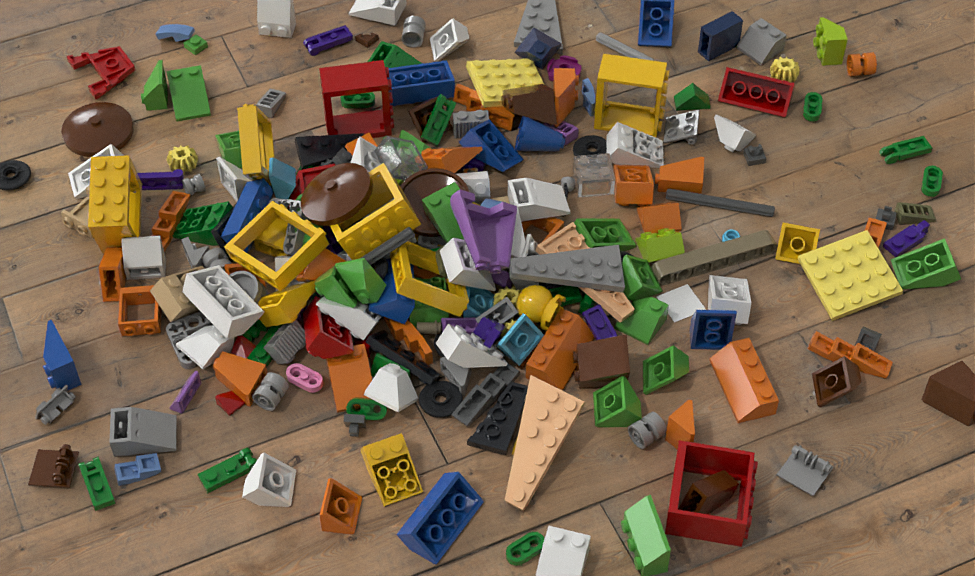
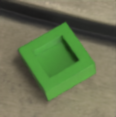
M197 34L184 42V48L194 55L208 47L207 41Z

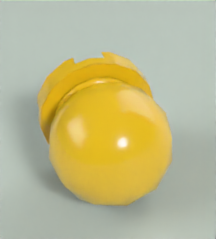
M529 285L519 293L516 308L520 316L524 313L533 323L541 322L540 328L547 331L560 309H563L560 305L566 301V297L560 294L553 297L551 292L544 286Z

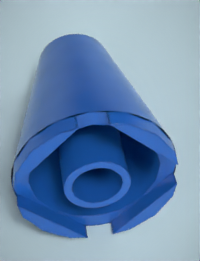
M522 116L518 128L519 133L516 137L515 150L559 151L560 148H564L565 138H563L562 133L529 117Z

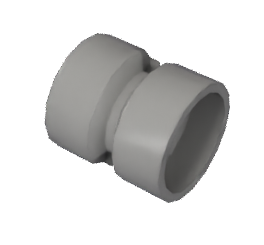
M409 16L404 21L401 38L403 44L410 48L419 47L423 43L426 23L421 17Z
M213 248L207 251L202 258L205 268L219 265L225 271V264H232L222 248Z
M267 373L252 398L259 407L273 411L288 390L289 384L282 376L276 373Z
M650 412L641 421L638 420L628 427V434L631 440L640 449H644L653 443L654 440L661 438L667 431L664 421L655 412Z

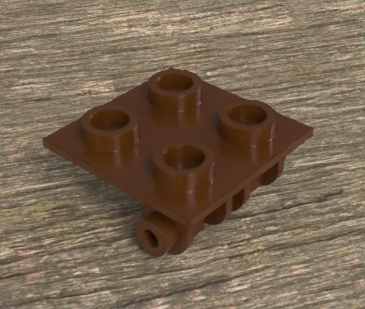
M63 444L59 450L38 449L28 486L70 488L79 451H72L71 446L68 444Z

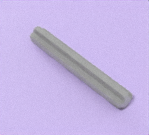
M599 32L596 36L597 42L626 57L654 61L653 58L602 32Z

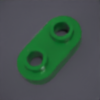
M373 92L341 96V105L347 109L370 108L375 104V95Z
M810 92L805 96L803 117L808 121L820 119L823 98L819 93Z
M928 166L924 170L921 191L926 196L934 197L940 192L943 172L939 167Z
M355 397L348 402L346 411L347 414L365 415L367 420H380L386 415L387 407L371 398ZM359 404L361 409L355 410L353 406ZM374 406H380L381 411L376 412Z
M530 532L511 543L506 549V560L508 563L520 566L540 554L545 539L544 536L539 532Z

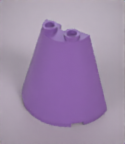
M458 190L451 196L450 206L475 264V269L479 271L488 270L491 274L501 273V269L508 268L510 265L517 206L502 202L492 208H486L472 204L475 201L474 193Z

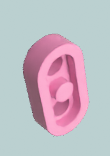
M292 364L286 370L287 380L308 392H318L323 387L321 374L302 364Z

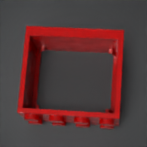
M383 60L319 68L327 135L370 133L372 138L392 136L391 129L394 128V119L391 116H394L393 106L390 105V103H393L392 93L389 92L392 90L391 79L387 80L389 78V69L384 66ZM381 91L383 109L333 116L331 97Z
M679 440L665 534L742 547L743 539H748L752 520L751 510L754 502L753 492L755 490V474L758 466V461H754L755 452ZM725 470L735 480L741 481L736 519L678 510L683 471L710 476Z

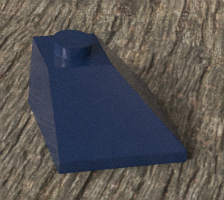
M534 27L516 49L515 54L523 59H530L534 62L535 66L543 70L562 43Z

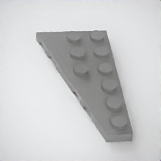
M528 0L514 40V47H519L534 27L562 43L555 0ZM561 45L556 54L563 55V45Z
M619 245L510 259L509 273L512 279L623 292L625 289Z

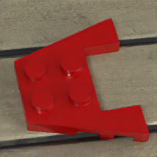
M120 46L100 49L98 53L93 54L84 52L81 53L82 56H66L67 61L74 70L91 63L103 79L88 86L90 93L96 100L136 71L134 64Z

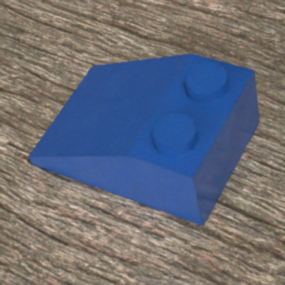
M641 0L638 46L672 47L674 0Z
M490 119L471 128L459 141L462 147H482L483 150L474 158L502 172L524 160Z
M696 310L691 318L689 330L690 348L721 350L728 343L732 342L737 311Z
M49 320L43 354L46 365L43 366V369L52 389H62L67 385L68 391L80 386L81 382L70 353L53 321Z

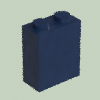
M731 11L701 26L698 53L709 62L736 48L741 38L743 19Z

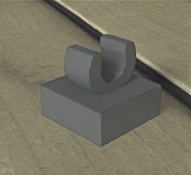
M758 144L757 147L750 145L748 148H744L743 155L748 166L766 163V156L761 144Z
M885 206L884 209L878 208L876 219L887 222L885 229L893 230L897 212H893L892 207Z
M863 326L856 344L860 343L875 352L882 334Z
M344 414L343 422L346 427H349L350 436L358 437L359 428H366L367 420L365 415Z

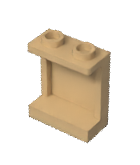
M89 185L85 188L87 197L70 213L63 210L61 215L63 223L68 228H73L80 234L93 239L94 237L88 228Z

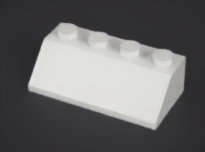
M219 265L186 274L182 292L227 339L244 334L263 315L264 311Z

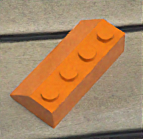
M562 308L560 309L526 363V379L530 380V375L562 391L564 390L574 370L577 368V363H573V351H576L577 344L590 342L595 338L589 326L579 315Z
M750 338L732 341L710 357L709 361L737 423L776 414L779 399Z

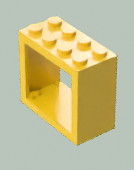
M603 53L597 77L594 129L610 131L619 122L656 138L658 131L661 132L663 121H660V119H664L665 109L662 107L666 105L667 96L663 95L667 94L668 83H665V81H668L670 72L666 70L667 63ZM608 82L657 89L655 108L607 101Z
M129 155L91 157L88 228L102 254H104L107 247H122V238L141 236L142 183Z
M384 163L368 172L373 180V191L366 205L350 219L336 225H331L338 243L351 260L360 259L407 227L413 230L421 225L402 188ZM392 198H395L394 200H392L391 202H389V203L386 204L385 206L381 207L380 209H378V210L375 211L374 213L370 214L369 216H367V217L364 218L363 220L359 221L358 223H356L355 225H353V226L350 227L349 229L343 231L344 229L348 228L349 226H351L352 224H354V223L357 222L358 220L362 219L363 217H365V216L368 215L369 213L373 212L374 210H376V209L379 208L380 206H382V205H384L385 203H387L388 201H390Z

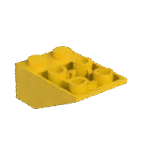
M315 281L292 285L284 288L281 292L276 291L261 297L257 303L264 311L263 315L259 318L265 327L293 323L297 319L300 310L306 306L309 297L315 293Z
M402 433L361 448L360 451L383 506L423 493Z

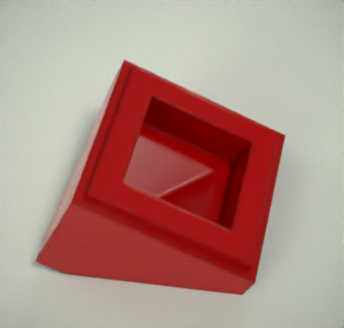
M239 335L230 354L247 359L256 346L243 335Z
M233 391L215 396L217 405L229 416L245 404Z

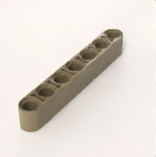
M763 230L659 260L652 265L651 269L660 285H668L770 255L776 251L778 246L769 231Z

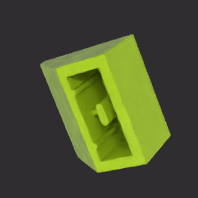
M820 17L819 25H816L817 35L813 39V45L817 48V58L820 59L822 66L842 65L848 41L845 29L824 17Z
M659 229L658 233L645 232L640 234L641 237L635 238L643 259L648 262L685 253L682 233L676 232L675 229Z

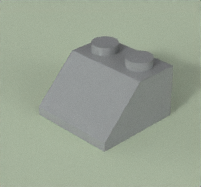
M761 18L749 26L736 49L758 64L763 65L784 50L787 35Z

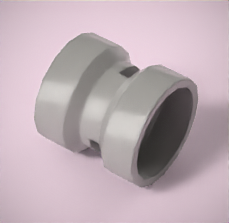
M200 174L194 175L191 179L186 178L182 180L184 190L190 196L194 195L195 192L206 191Z

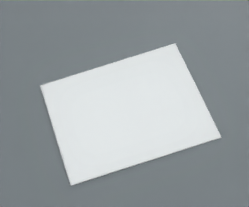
M688 284L656 296L658 300L669 305L668 314L674 322L692 316L696 310H706Z

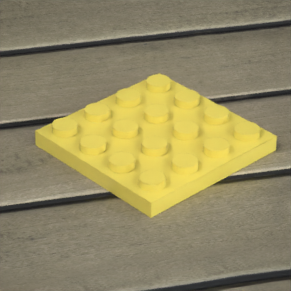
M527 58L515 60L467 61L466 63L467 71L483 107H503L501 102L503 90L544 84L534 62Z
M868 230L798 256L800 265L832 321L903 293V289Z

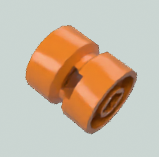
M874 52L863 53L862 55L859 53L848 54L846 64L849 76H859L862 73L864 75L876 73L877 60Z

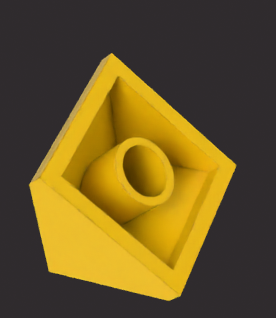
M783 222L775 259L800 264L798 261L799 255L817 248L820 229Z

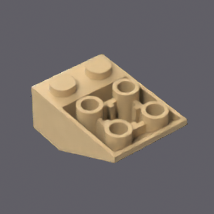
M203 266L162 277L150 290L170 322L184 318L199 310L182 291L186 274L204 269Z

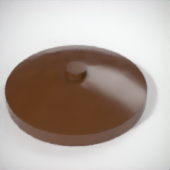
M96 102L84 105L68 115L62 125L61 132L64 143L69 150L81 156L93 157L110 144L118 150L123 148L130 141L134 126L131 115L123 107L109 102Z
M342 163L324 170L307 185L302 194L301 209L303 214L311 223L319 226L336 225L350 219L370 199L373 191L372 177L362 165L356 163Z
M431 168L412 174L401 184L400 187L421 223L420 226L413 229L415 234L425 237L441 236L424 212L422 199L453 182L458 185L460 190L469 192L466 183L458 175L445 169Z

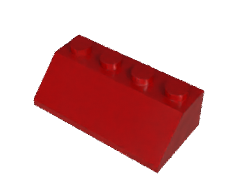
M726 67L718 101L786 117L796 84Z
M315 296L303 313L308 353L322 359L351 354L354 351L351 331L345 326L338 325L330 315L322 313L316 305L321 298Z

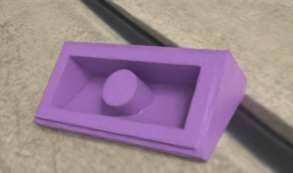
M195 371L187 379L171 404L170 410L181 414L184 412L201 385L198 371Z

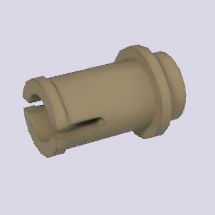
M437 320L435 322H417V330L420 334H435L436 336L441 334V322H437Z

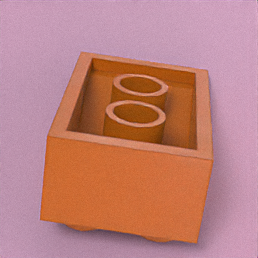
M554 68L553 90L557 122L554 125L555 127L562 123L573 110L575 101H578V90H575V86L579 85V75H575V68Z
M482 147L427 148L421 152L416 161L420 170L439 168L456 173L483 149Z
M613 164L615 203L622 206H628L629 204L646 206L652 204L654 182L650 167L648 165Z
M365 344L354 345V351L351 354L326 359L337 413L346 411V406L352 398H369L364 395L365 390L372 381ZM359 404L353 406L354 409L361 408Z

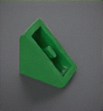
M691 83L674 96L676 111L711 108L708 94L694 83Z

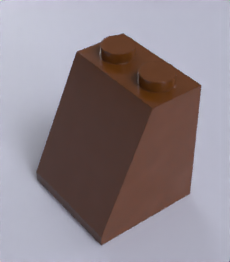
M539 84L503 90L501 102L509 111L552 125L557 124L554 90L552 88Z
M627 335L577 344L576 351H573V363H577V370H574L575 382H578L579 389L602 388L622 376H625L627 380L629 379L630 364Z
M959 361L929 377L921 400L969 427L975 424V374L963 361Z

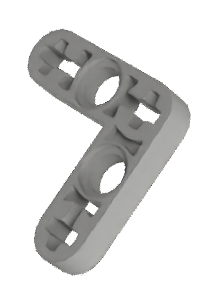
M273 198L269 201V203L274 201L279 205L283 204L286 208L290 205V212L294 211L301 219H307L302 212L301 201ZM288 223L283 250L286 254L293 256L302 247L305 233L299 229L295 232L296 227Z
M201 311L173 321L166 327L168 339L180 365L184 369H193L197 364L192 360L187 361L185 354L176 347V343L205 326L213 325ZM191 322L199 323L196 327L189 326Z

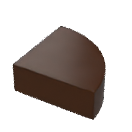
M361 33L355 36V41L366 48H369L379 40V35L375 33L366 35Z

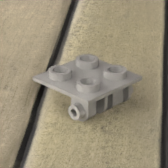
M700 110L666 117L663 142L667 143L686 139L688 144H695L697 142L696 136L698 134Z
M795 445L791 451L792 454L776 476L814 496L834 467L829 464V461L826 462L818 458L817 454L814 456L813 452L809 453L801 445Z

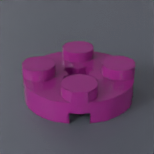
M563 55L560 56V59L556 60L553 58L547 65L548 79L551 82H554V68H575V75H579V78L581 76V64L579 65L578 60L571 56Z

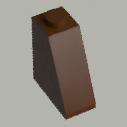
M725 470L693 482L678 510L709 515L731 499L739 483Z

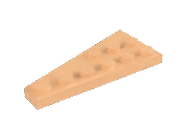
M572 222L537 245L536 252L542 255L588 249L590 247L586 245L584 236L576 231V225ZM579 287L620 323L631 316L635 310L623 292Z
M530 375L505 495L506 503L523 512L585 406L584 401Z

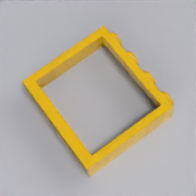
M244 104L243 107L237 108L243 175L251 181L264 178L271 185L269 179V158H275L272 121L254 104Z
M271 201L224 248L232 260L281 292L329 243L325 236L326 232L322 228L314 227L309 220L301 219L296 212L288 211L283 204L279 205ZM277 217H280L312 238L275 272L243 250Z
M409 241L390 252L396 292L398 294L459 317L463 311L468 309L469 299L464 285L449 283L447 279L448 292L412 278L410 263L439 274L435 256L436 252Z

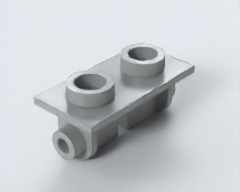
M67 385L62 389H56L48 402L43 401L36 408L35 419L41 416L40 420L43 424H50L61 414L56 409L57 407L64 411L74 403L76 397L72 392L67 393Z

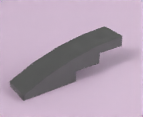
M507 364V366H499L493 374L490 372L480 385H475L451 414L452 417L467 427L471 425L497 401L509 383L514 382L519 377L520 371Z

